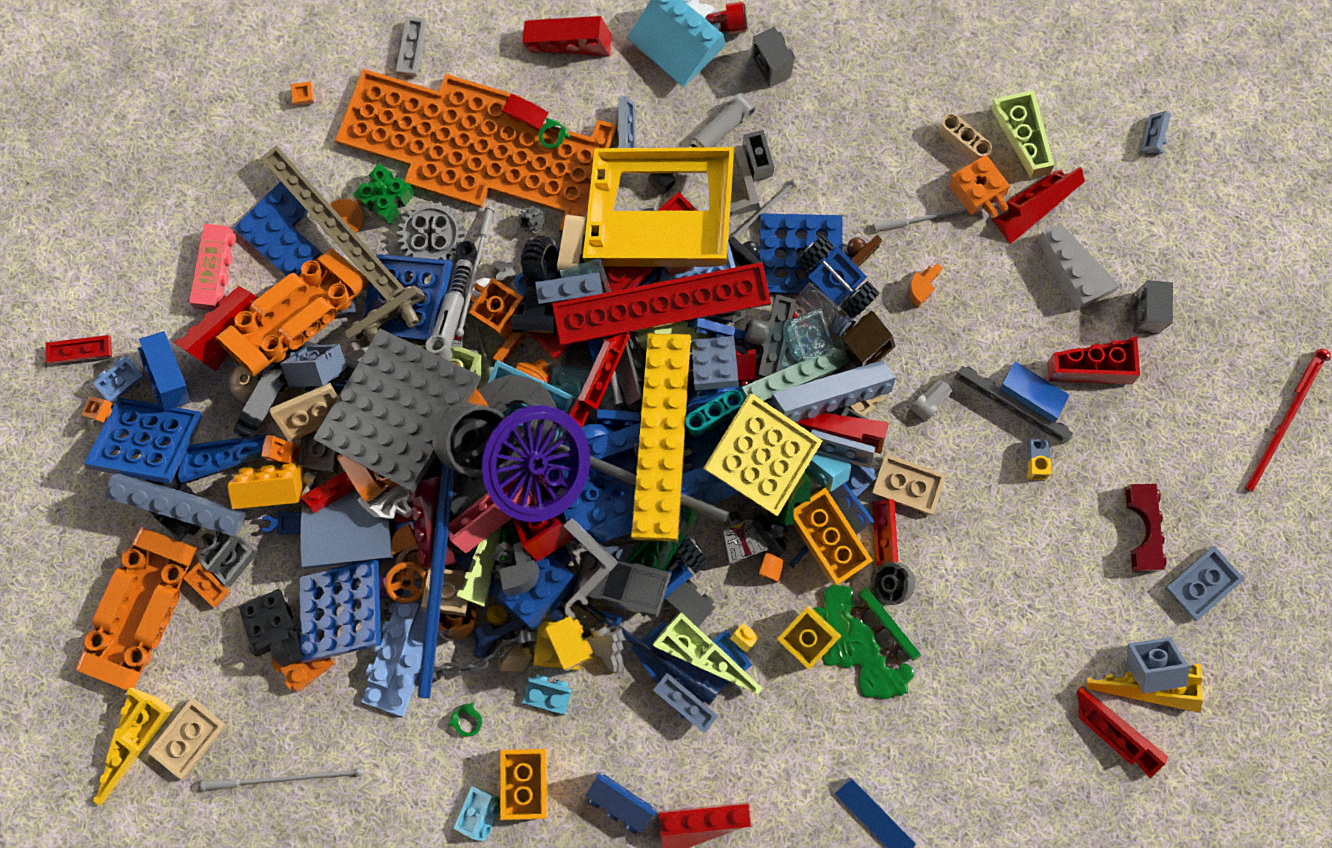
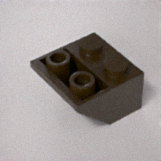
M872 310L862 316L858 323L847 330L841 337L847 357L856 367L881 361L896 347L893 335Z

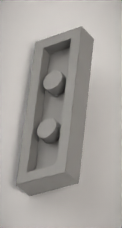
M406 16L396 69L397 75L418 76L427 27V20L425 18Z

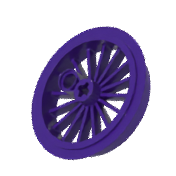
M534 405L519 409L500 422L486 443L482 461V473L486 490L495 505L505 514L515 519L527 522L551 519L567 510L581 494L589 474L590 450L582 428L566 412L545 405ZM538 419L534 440L532 442L529 421ZM547 419L552 422V426L540 443L544 422ZM522 423L524 426L526 445L524 444L522 438L516 430V427ZM559 427L564 433L563 436L545 448ZM511 433L523 452L506 441ZM565 441H568L570 450L548 455ZM505 445L520 455L521 458L498 453L502 446ZM571 455L570 467L547 462ZM497 457L520 461L519 463L496 468ZM518 468L498 482L497 473ZM553 469L554 477L549 480L548 473ZM563 470H569L568 476H567L565 482H563V479H564V471H563ZM518 477L506 496L501 488ZM538 478L550 496L548 500L542 503ZM532 481L535 504L526 506ZM524 482L520 504H515L512 499ZM560 484L562 487L554 494L549 485L557 486Z

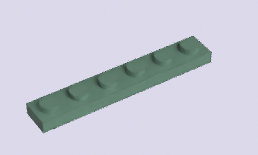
M839 345L743 386L739 392L742 394L744 401L752 393L762 401L767 402L771 400L772 394L815 381L847 367L851 361Z

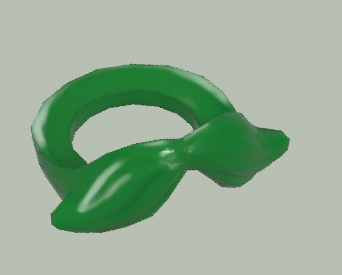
M546 118V123L539 131L540 143L548 149L558 148L565 138H570L567 128L561 125L559 121ZM553 126H560L561 129L557 141L554 144H546L543 140L544 131Z
M474 702L463 704L452 713L447 726H453L461 736L470 737L477 734L483 724L482 716L474 708ZM460 711L476 717L478 725L474 731L465 732L461 729L458 716Z

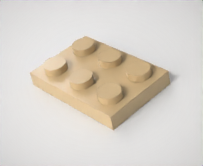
M331 383L270 408V413L288 441H292L318 430L337 400L338 395Z
M885 453L871 494L883 499H894L897 504L932 516L934 515L946 474Z
M191 698L148 753L180 780H184L227 725L197 700Z

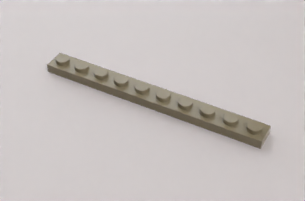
M277 145L261 157V160L386 300L401 294L405 288Z

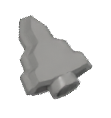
M606 622L594 625L590 629L591 632L582 636L583 641L587 640L595 655L601 657L605 665L613 673L621 672L623 659L620 652L623 649L621 641L624 639L621 628L619 626L608 627Z

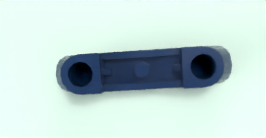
M559 605L545 621L556 623L563 620L566 613L565 607ZM519 618L497 629H494L493 625L489 622L471 632L475 640L472 654L477 658H486L493 653L498 639H510L516 635L515 631L521 628L523 630L530 628Z

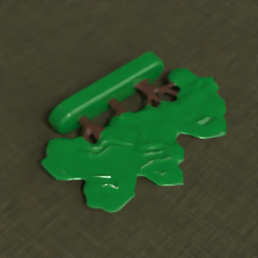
M830 585L823 592L825 607L812 608L841 635L823 655L824 665L834 666L839 664L841 667L851 668L854 664H858L861 667L858 684L861 695L864 697L873 698L877 696L880 699H890L894 694L898 696L908 694L907 684L914 678V669L906 663H899L897 652L898 650H903L912 661L922 656L867 587H864L858 593L866 605L858 607L853 603L851 587ZM855 610L857 613L853 616L850 615V612ZM871 610L880 621L876 628L863 622L866 611ZM883 629H886L894 639V644L890 648L880 647L875 640L876 634ZM881 651H887L885 655L880 654ZM891 653L892 656L890 658L893 659L891 667L888 668L885 665L886 657ZM896 663L899 666L897 670L894 669Z

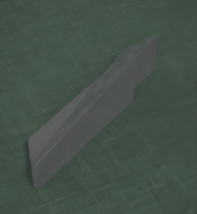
M637 331L628 333L630 338L615 369L618 382L628 405H633L643 398L645 360Z

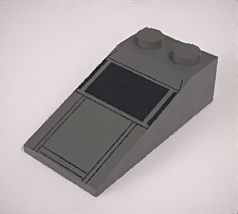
M586 552L573 594H576L602 566H605L590 552ZM615 558L618 561L617 565L586 596L588 602L658 616L671 573Z

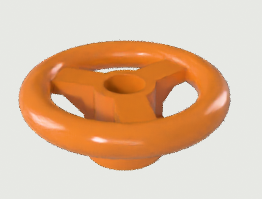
M399 563L388 571L384 581L385 591L395 602L402 604L415 602L424 594L427 573L416 563ZM414 570L420 574L422 579L420 589L414 585ZM398 572L396 582L391 583L392 577ZM405 579H409L408 583H402ZM400 588L409 589L414 595L401 597L393 591Z

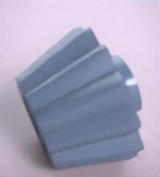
M837 314L831 330L842 337L847 330L856 324V321L847 315L844 318Z

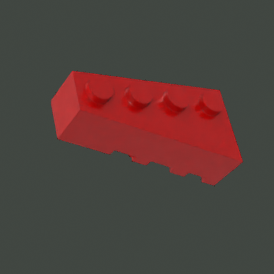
M601 16L524 20L522 43L532 53L546 52L610 57L612 34Z
M238 286L218 303L219 306L213 312L209 311L204 315L205 319L198 325H193L187 330L188 333L182 339L178 338L173 343L212 370L217 371L228 356V353L220 346L215 337L230 325L234 326L236 315L243 311H249L251 304L258 297Z
M1137 336L1130 337L1127 340H1115L1107 344H1095L1087 348H1075L1053 353L1047 362L1048 382L1132 385L1141 376Z
M535 500L532 501L529 505H534ZM512 517L523 547L537 562L574 538L556 517L538 522L521 521Z

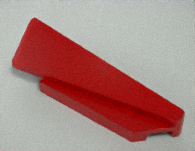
M1077 167V169L1067 174H1064L1063 170L1054 171L1009 200L1007 205L1010 210L992 219L1005 239L1010 244L1013 243L1085 182L1082 168Z
M618 334L604 341L581 394L569 412V415L580 427H583L591 408L598 409L630 338V334Z
M827 413L796 422L810 433L812 430L876 447L875 452L878 454L882 453L889 423L884 421Z
M1083 686L1079 687L1076 692L1078 695L1079 719L1131 766L1136 762L1151 779L1166 764L1168 756Z

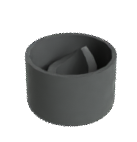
M462 402L450 406L439 416L433 428L432 443L437 457L444 465L470 477H483L482 461L486 443L495 428L506 417L494 408L473 402ZM478 428L479 439L476 446L470 451L462 450L461 438L464 433ZM511 433L506 441L514 446V436ZM503 445L498 454L511 456L512 450ZM497 457L496 468L504 466L509 459Z

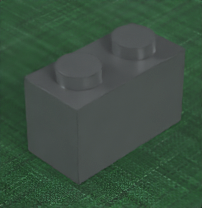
M764 130L744 134L742 145L747 156L753 181L772 177L774 164Z
M688 579L665 600L678 612H682L698 628L715 609L712 605L714 601L705 593L703 596L696 591L698 587Z

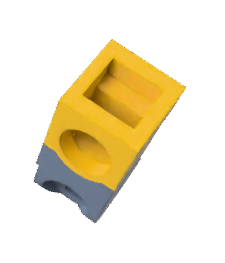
M1029 439L1027 442V480H1047L1052 474L1048 440Z

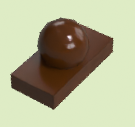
M876 235L867 245L860 237H854L849 240L846 248L849 255L853 257L851 261L859 267L880 247L882 239Z

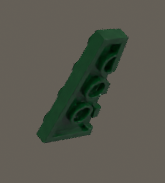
M680 505L678 542L643 540L625 561L664 571L696 519V514L690 508Z

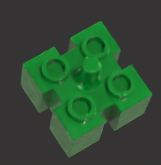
M378 163L368 175L371 181L368 184L363 182L353 196L360 205L370 212L374 210L377 217L391 225L400 214L398 207L401 204L406 206L415 193L411 185L399 177L395 179L391 171Z

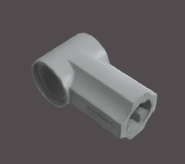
M939 379L910 408L927 422L939 409L938 406L951 394L952 390L946 382Z

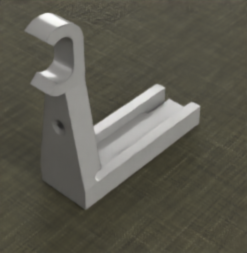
M744 149L737 150L736 154L749 201L743 199L730 205V217L760 209L759 199Z
M571 518L564 527L605 565L566 604V614L574 618L575 612L570 610V606L576 600H581L583 604H588L586 596L617 565L618 561Z

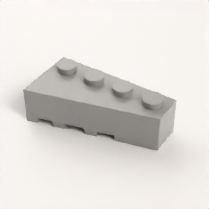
M1061 223L1043 231L1037 238V242L1076 310L1112 294L1120 287Z

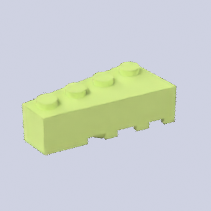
M1034 90L993 99L991 110L1029 177L1036 178L1051 174L1054 162Z

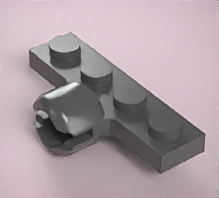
M776 294L773 299L769 320L765 322L752 318L746 324L744 341L757 345L762 350L756 375L758 377L764 378L781 371L796 303L795 299Z

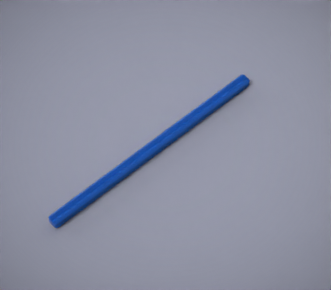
M443 463L418 686V697L424 699L430 698L432 691L455 470Z

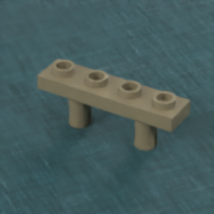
M415 286L403 289L400 295L388 299L384 306L370 311L363 320L352 323L350 328L345 331L348 339L356 342L367 336L371 343L378 332V328L400 313L408 327L416 326L420 320L412 306L425 297L423 291Z

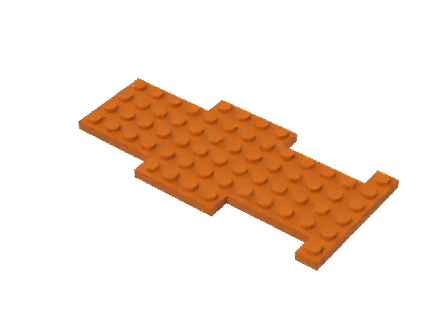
M363 69L335 141L343 146L409 165L410 168L405 182L417 189L479 208H483L488 191L490 190L562 212L564 216L559 232L563 233L567 214L587 216L594 149L611 148L617 131V125L597 120L592 137L568 131L570 138H565L558 148L548 149L540 143L539 131L522 121L517 122L501 112L512 93L449 74H445L439 91ZM553 126L544 131V142L546 144H554L558 139L561 128Z

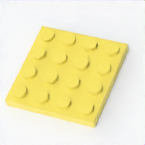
M750 393L705 465L704 470L773 515L778 516L822 443V440Z

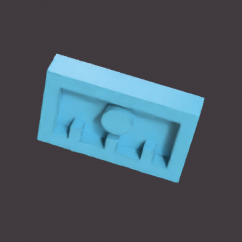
M535 674L534 678L529 677L522 703L565 715L572 689L568 688L569 683L556 680L555 684L547 682L548 677Z
M471 786L453 829L472 839L485 841L491 833L496 815L500 812V797L493 796L477 787Z

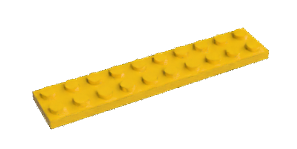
M648 333L632 540L678 542L691 335Z

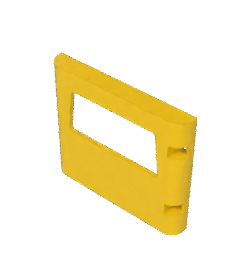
M734 147L595 148L583 260L592 266L719 267L726 264ZM622 174H708L709 210L614 211V205ZM597 175L605 179L597 180ZM591 231L598 233L599 236H591Z

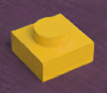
M744 623L730 637L746 653L759 638Z

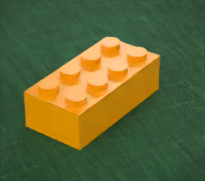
M818 488L810 494V502H797L794 504L793 526L831 584H840L873 561L826 488Z

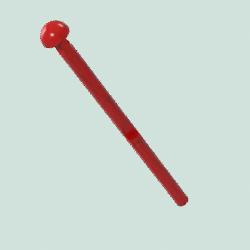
M1321 348L1315 351L1313 358L1294 390L1297 394L1287 410L1281 425L1276 427L1273 438L1245 486L1246 490L1254 491L1325 361L1331 360V353L1327 349Z

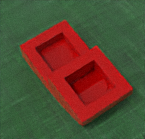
M510 94L501 112L515 121H522L537 131L540 130L549 113L536 104L514 94Z

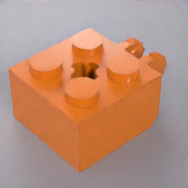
M987 155L952 174L949 187L963 206L967 208L969 214L974 215L985 209L990 217H996L997 211L992 204L994 202L1001 211L1008 209V205L1003 197L1007 195L1010 185Z
M494 278L489 281L485 288L475 282L473 287L479 293L481 292L478 298L471 294L470 301L474 304L468 313L474 319L507 340L512 333L511 321L513 314L521 313L518 306L520 303L525 302L523 297Z

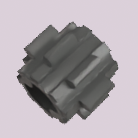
M532 206L520 211L521 214L519 215L518 222L521 229H524L525 232L528 231V233L542 229L541 225L545 220L542 210L540 211L537 207Z

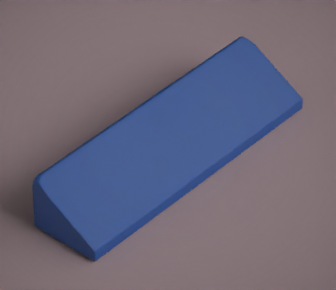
M849 778L835 792L837 797L887 848H914L917 845L852 778Z

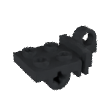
M176 474L171 484L145 479V481L199 496L185 482L181 483ZM148 511L179 541H182L187 534L194 536L201 528V526Z
M276 589L238 606L250 645L252 646L249 648L254 656L258 657L272 651L275 660L282 667L291 665L304 658L298 641L299 636L295 633L297 630L292 623L294 620L292 611L280 589Z

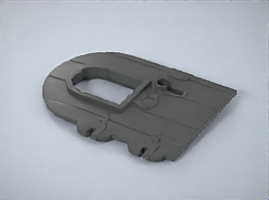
M519 375L497 378L478 390L489 407L501 413L517 403L528 406L545 405L556 408V403L551 394L540 383ZM538 419L532 420L530 424L532 442ZM547 419L544 422L540 443L552 426V422ZM478 428L464 433L461 438L462 450L470 451L476 446L479 439ZM557 430L545 448L554 442ZM521 433L520 437L526 445L525 433ZM514 439V447L523 452L516 439ZM512 451L511 456L521 458L520 455ZM437 455L426 471L427 476H441L442 462ZM508 460L504 466L519 463L520 461ZM518 468L497 473L498 482ZM455 471L451 510L456 517L488 493L483 477L473 480V477Z

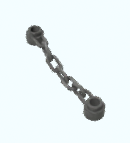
M531 629L522 630L517 638L505 640L496 649L495 653L486 658L483 657L472 661L469 665L460 666L456 663H444L442 666L434 669L432 683L438 680L437 674L440 673L455 676L463 671L470 670L472 673L484 670L488 667L489 663L498 658H504L512 650L513 646L517 644L521 648L535 645L537 643L535 633ZM505 645L510 646L503 654L500 652ZM481 661L483 664H485L484 666L475 669L474 664L479 663ZM447 666H453V667H455L454 670H455L456 672H449V671H447V670H448V667H447Z

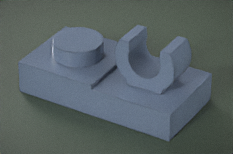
M1167 111L1149 115L1141 147L1142 153L1149 154L1154 152L1156 155L1165 153L1162 146L1167 144V140L1164 137L1165 133H1167L1171 116Z

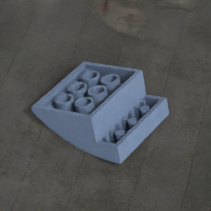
M356 489L314 514L302 503V567L308 569L352 564L368 560L393 559L391 542L395 534L394 517L392 519L373 517L359 505L358 499L361 496Z

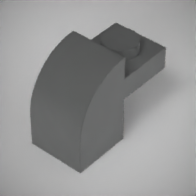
M522 542L513 544L517 565L499 569L502 588L508 597L529 591L534 587L539 578V567L534 560L532 561V556L525 550Z

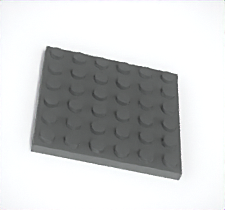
M379 329L313 439L414 493L436 456L432 443V433L437 419L450 406L468 402L481 377L466 368Z

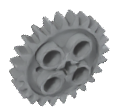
M433 201L430 202L429 207H426L425 203L422 202V208L420 209L414 205L415 212L407 210L409 217L402 216L405 224H398L399 228L403 231L397 232V235L401 237L398 243L403 245L401 250L406 252V257L448 260L447 257L454 256L453 252L457 245L463 242L460 238L465 237L464 232L461 231L464 229V226L459 224L461 218L460 216L456 217L455 210L450 212L449 206L447 205L443 208L441 202L435 207ZM430 218H433L432 229L434 231L431 235L432 251H429L430 239L428 237L431 234ZM426 222L423 227H417L418 223ZM440 222H446L444 227H437ZM425 241L422 247H416L418 242ZM438 242H446L443 247H436Z

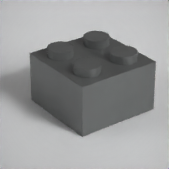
M774 26L753 36L751 56L769 88L791 78L795 56L793 51L786 47L783 34L781 32L778 33Z
M1147 280L1132 294L1131 305L1134 306V313L1131 315V325L1134 326L1133 332L1159 334L1173 323V282Z

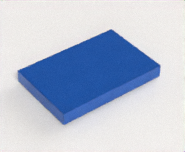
M1016 361L1011 366L999 388L1053 423L1059 418L1069 397V394Z

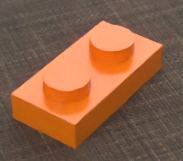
M512 331L503 346L499 345L494 351L495 356L493 359L495 363L497 360L506 363L527 337V333H514Z
M90 396L81 415L92 420L104 422L111 414L112 403Z
M200 562L183 578L213 608H217L231 593Z

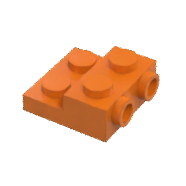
M299 636L298 641H299V644H300V647H301V641H300V636ZM271 656L274 660L271 663L273 668L278 673L283 672L287 679L284 682L291 691L295 689L299 692L336 664L330 657L309 663H304L300 660L282 667L275 660L274 656Z

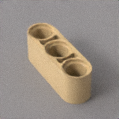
M955 114L944 116L938 131L946 141L973 162L984 155L989 156L992 151V145L987 139ZM945 124H950L953 129L947 128ZM961 137H966L969 141H963ZM977 149L982 150L985 154L978 153Z
M566 215L557 263L558 273L579 275L587 217Z

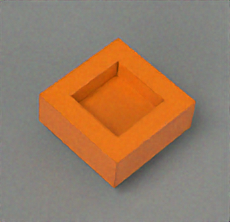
M311 81L291 84L294 106L315 103Z

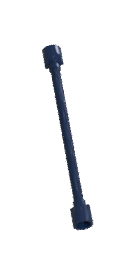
M573 591L564 600L566 603L575 595ZM576 600L573 603L585 611L587 610V613L589 612L600 622H606L608 627L619 626L625 640L630 641L632 645L637 646L643 653H646L653 660L655 659L657 663L662 664L664 668L669 669L671 673L676 674L678 678L692 686L693 690L697 692L695 695L709 706L718 695L719 690L706 681L702 683L700 680L693 679L691 675L686 674L684 670L679 669L677 665L672 664L667 658L665 659L663 655L656 652V650L654 651L652 647L649 648V645L647 646L645 642L640 641L631 632L629 633L626 629L624 630V627L622 628V626L608 618L604 613L599 612L590 603L583 604L581 600Z

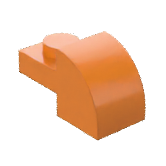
M938 263L933 267L928 266L921 275L916 272L909 284V298L917 308L935 290L931 283L943 270Z
M266 435L262 447V457L267 458L268 461L283 465L288 463H295L297 465L300 445L295 442L284 441L275 436Z

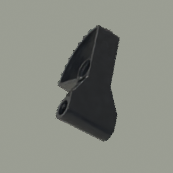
M546 236L530 237L524 245L520 262L527 292L523 297L525 302L520 303L518 306L521 313H515L512 316V331L514 333L556 334L557 325L553 302L538 303L535 282L554 280L556 278L559 252L552 238Z
M288 355L282 361L272 362L259 372V382L233 428L234 433L238 434L239 437L252 440L255 437L277 394L283 392L288 387L281 363L289 358Z

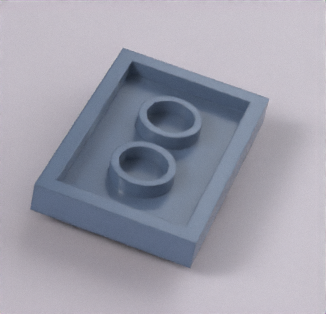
M734 336L691 340L695 390L739 387Z
M1212 546L1164 588L1194 621H1198L1238 586L1244 578L1215 546Z

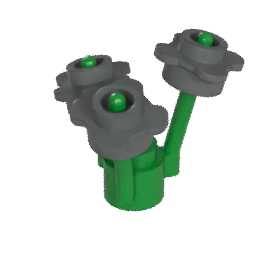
M506 526L501 529L502 543L495 547V553L491 556L494 561L500 562V565L493 566V570L490 571L495 581L501 582L499 569L509 567L505 564L513 562L512 558L515 556L513 544L521 542L515 526Z

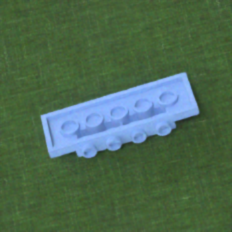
M414 580V585L420 589L422 582ZM403 589L401 597H410L414 594L409 589ZM423 596L417 601L408 604L392 602L389 612L393 614L390 622L386 621L382 628V633L385 635L381 645L375 647L374 654L377 655L375 662L370 663L366 671V675L369 676L367 680L369 683L362 703L400 716L405 715L421 667L426 611L421 610Z

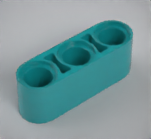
M737 390L727 391L688 414L686 417L687 432L691 436L698 437L736 416L743 405L742 394ZM735 399L739 404L731 406L728 404V401ZM717 410L720 412V415L713 417L710 416L709 412ZM693 421H699L702 423L701 426L697 428H694L690 425Z

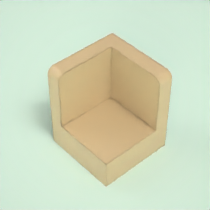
M517 644L513 646L512 650L504 658H498L496 661L500 671L523 672L532 656L528 647L521 648ZM505 645L500 652L503 654L510 646Z

